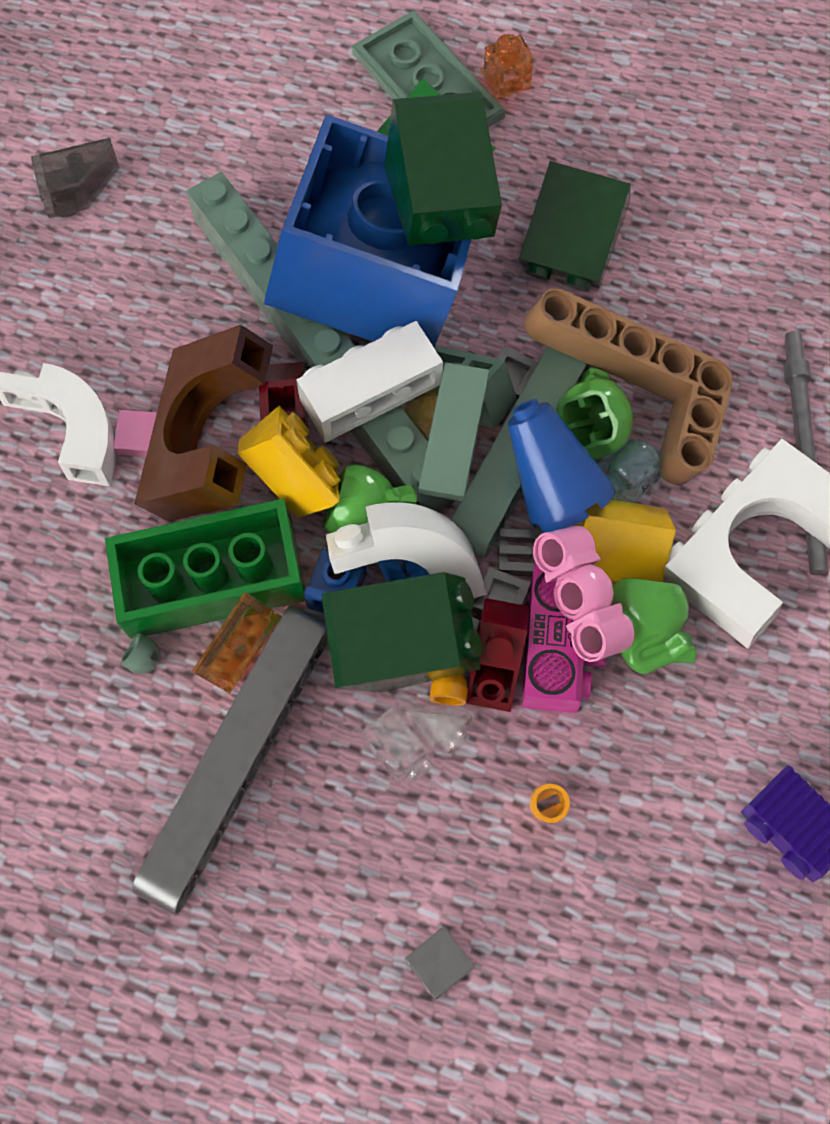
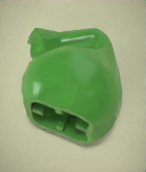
M598 368L588 369L582 376L579 384L569 388L558 400L557 414L593 459L609 457L619 452L628 442L633 428L631 404L614 381L609 380L608 372Z
M352 464L345 466L338 475L340 478V501L333 507L327 508L323 528L328 533H333L346 525L368 523L366 506L381 503L416 504L417 495L415 488L412 485L393 488L390 481L384 475L364 465Z
M623 578L613 585L614 594L611 605L621 603L623 607L622 613L629 618L634 628L632 646L620 653L628 666L640 674H648L671 663H695L697 648L692 644L690 634L682 631V628L689 619V604L681 586L673 583L634 578Z

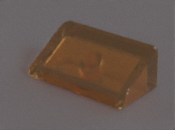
M244 592L192 672L230 694L282 616L266 604Z

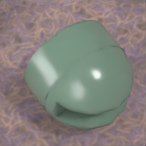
M139 633L126 649L120 665L135 673H150L156 668L153 660H160L161 653L159 647L153 640Z

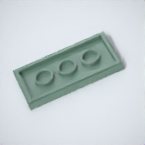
M414 10L352 45V54L392 99L406 98L417 84L424 79L440 95L481 92L488 128L505 118L506 110Z

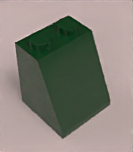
M481 92L393 99L384 169L408 246L495 237L502 203Z
M550 161L519 257L521 266L527 267L526 274L543 280H549L551 274L567 279L566 286L584 292H589L591 286L600 289L630 204L631 184Z
M442 572L321 594L334 683L337 689L387 692L481 670L479 656L482 653V644L479 634L474 629L471 614L474 598L472 590L464 577Z

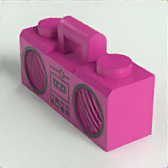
M534 563L530 587V613L521 708L577 713L581 699L589 700L591 692L592 674L591 672L583 671V666L604 667L606 666L607 658L588 662L577 655L571 641L572 634L566 628V625L574 621L565 617L555 604L554 588L556 581L546 583L545 573Z

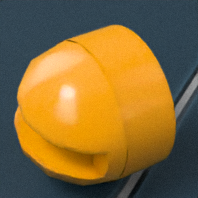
M463 674L432 681L429 700L443 705H465L468 687Z
M542 784L532 792L529 806L532 814L538 820L555 823L567 815L570 808V799L567 792L561 786ZM557 794L560 802L549 805L540 811L538 810L537 802Z

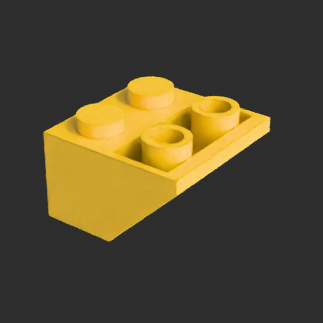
M279 405L239 439L237 454L279 499H285L287 507L297 518L333 507L340 501L338 461L325 446L322 445L318 448L308 438L307 435L310 434V431L298 415L293 412L288 415Z

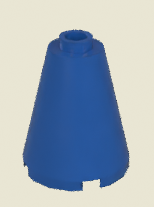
M532 399L513 409L514 416L508 421V427L528 519L532 528L536 530L539 524L542 532L564 529L589 518L586 509L598 502L600 509L605 507L614 496V487L610 479L549 403H539L537 399Z

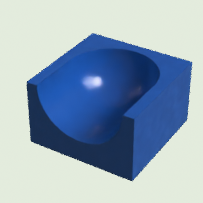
M326 114L281 231L264 305L373 342L382 338L388 330L394 327H404L417 321L432 346L435 347L458 292L471 239L408 246L384 169L388 136Z

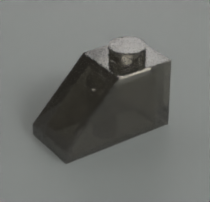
M111 138L31 156L39 195L49 218L57 216L70 217L78 211L89 209L120 168Z

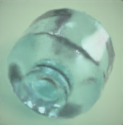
M629 438L622 449L611 455L599 458L596 462L614 487V496L611 500L634 503L660 479L659 454L651 444L642 439L635 440Z

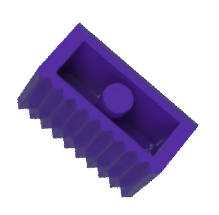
M787 765L741 813L747 818L744 823L746 828L757 840L765 844L770 841L783 854L781 862L790 873L801 880L807 877L813 883L830 870V803L825 801L822 795L818 794L814 788L810 787L808 782L803 780L800 774L794 771L793 767Z

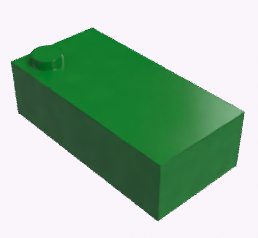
M284 498L105 538L116 622L130 639L135 638L139 633L149 636L306 601L304 596L306 587L293 521Z

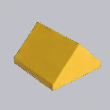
M611 499L602 509H600L598 502L586 509L589 518L575 524V526L584 527L592 535L595 542V552L601 559L593 565L604 570L612 581V585L623 578L663 582L665 566L668 563L676 532L666 508Z

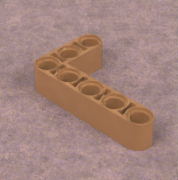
M554 288L544 292L528 311L524 319L526 332L532 339L673 402L658 457L657 467L663 479L673 485H682L710 467L714 459L732 388L733 377L727 365L716 358L565 290Z

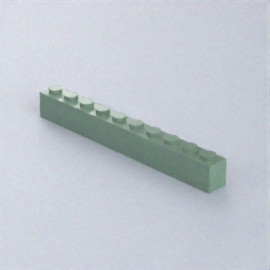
M222 171L186 190L193 219L299 362H304L306 371L317 365L325 366L343 357L349 349L355 347L344 331L264 305L278 244ZM401 406L351 430L383 475L390 481L393 488L405 485L414 486L417 495L415 505L440 512L456 502V500L419 494L418 487L428 441Z

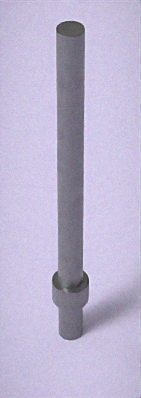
M790 331L784 336L787 362L783 365L785 383L790 385L796 448L816 463L807 385L811 381L810 363L804 358L802 333L800 331ZM805 530L810 574L825 575L829 572L826 545Z

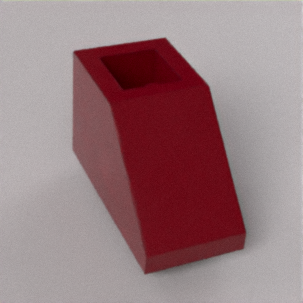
M304 362L269 364L265 384L259 386L260 421L280 405L288 415L292 412L298 415L308 427V413L300 402L296 380L305 373Z
M485 598L478 631L482 644V653L479 656L481 670L470 673L466 704L511 712L528 631L530 606Z

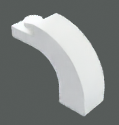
M43 363L39 378L24 371H15L13 374L0 372V401L3 406L50 413L66 422V436L58 463L67 479L110 486L117 458L114 450L115 434L105 409L93 389L74 373L47 363Z
M409 503L366 506L368 523L346 525L339 528L336 532L326 534L329 559L335 574L383 560L402 559L422 566L430 574L446 572L464 577L472 590L473 598L487 595L478 562L468 538L454 522L432 509Z

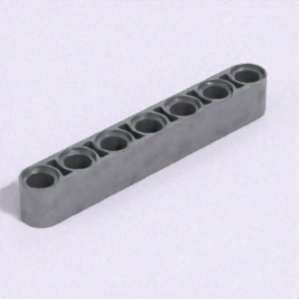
M290 605L285 610L139 869L132 886L133 894L173 915H178L188 901V898L184 896L190 897L212 857V854L208 852L214 853L236 813L232 808L238 809L258 772L255 766L261 767L281 730L277 726L282 727L303 690L299 686H305L324 651L321 646L326 647L328 644L325 620L293 605Z

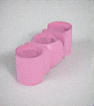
M572 526L541 534L533 545L534 560L539 569L545 573L546 583L556 581L554 588L555 604L565 617L574 621L566 625V628L572 634L571 641L577 655L585 661L594 662L628 650L634 641V628L629 618L622 613L623 607L621 603L611 605L614 594L612 581L603 569L593 565L601 559L595 552V542L590 532L584 527Z

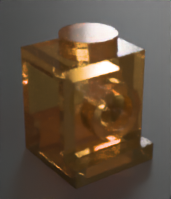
M504 34L497 39V42L485 46L484 67L480 68V72L496 100L531 89L534 57L523 36ZM513 71L516 78L504 82V73Z

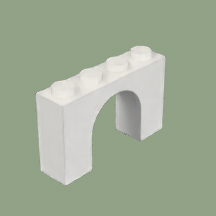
M781 439L772 450H769L767 447L763 448L749 466V469L752 470L751 473L743 481L736 478L721 496L723 503L714 513L707 510L701 515L692 528L695 534L685 545L679 541L671 548L668 563L664 570L663 581L665 583L680 585L686 594L688 602L747 649L752 646L775 620L783 602L737 565L729 549L728 537L740 523L749 518L759 515H777L795 522L830 548V473L784 439Z

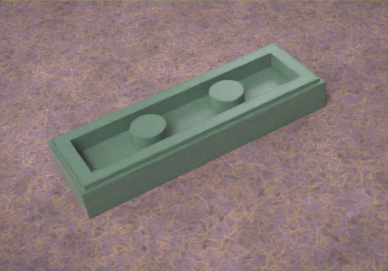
M445 362L418 487L419 494L464 502L489 380L488 369Z

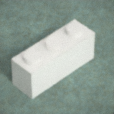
M414 321L404 327L397 326L388 330L382 338L368 345H359L349 349L343 357L325 366L317 365L307 370L302 377L296 379L300 402L326 443L440 386L443 374V361L418 322Z

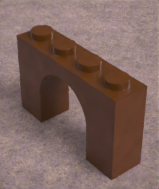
M238 325L173 349L134 502L135 505L168 521L238 505L247 464L215 445L197 449V443L203 425L219 403L235 393L265 384L273 349L272 344L243 325Z

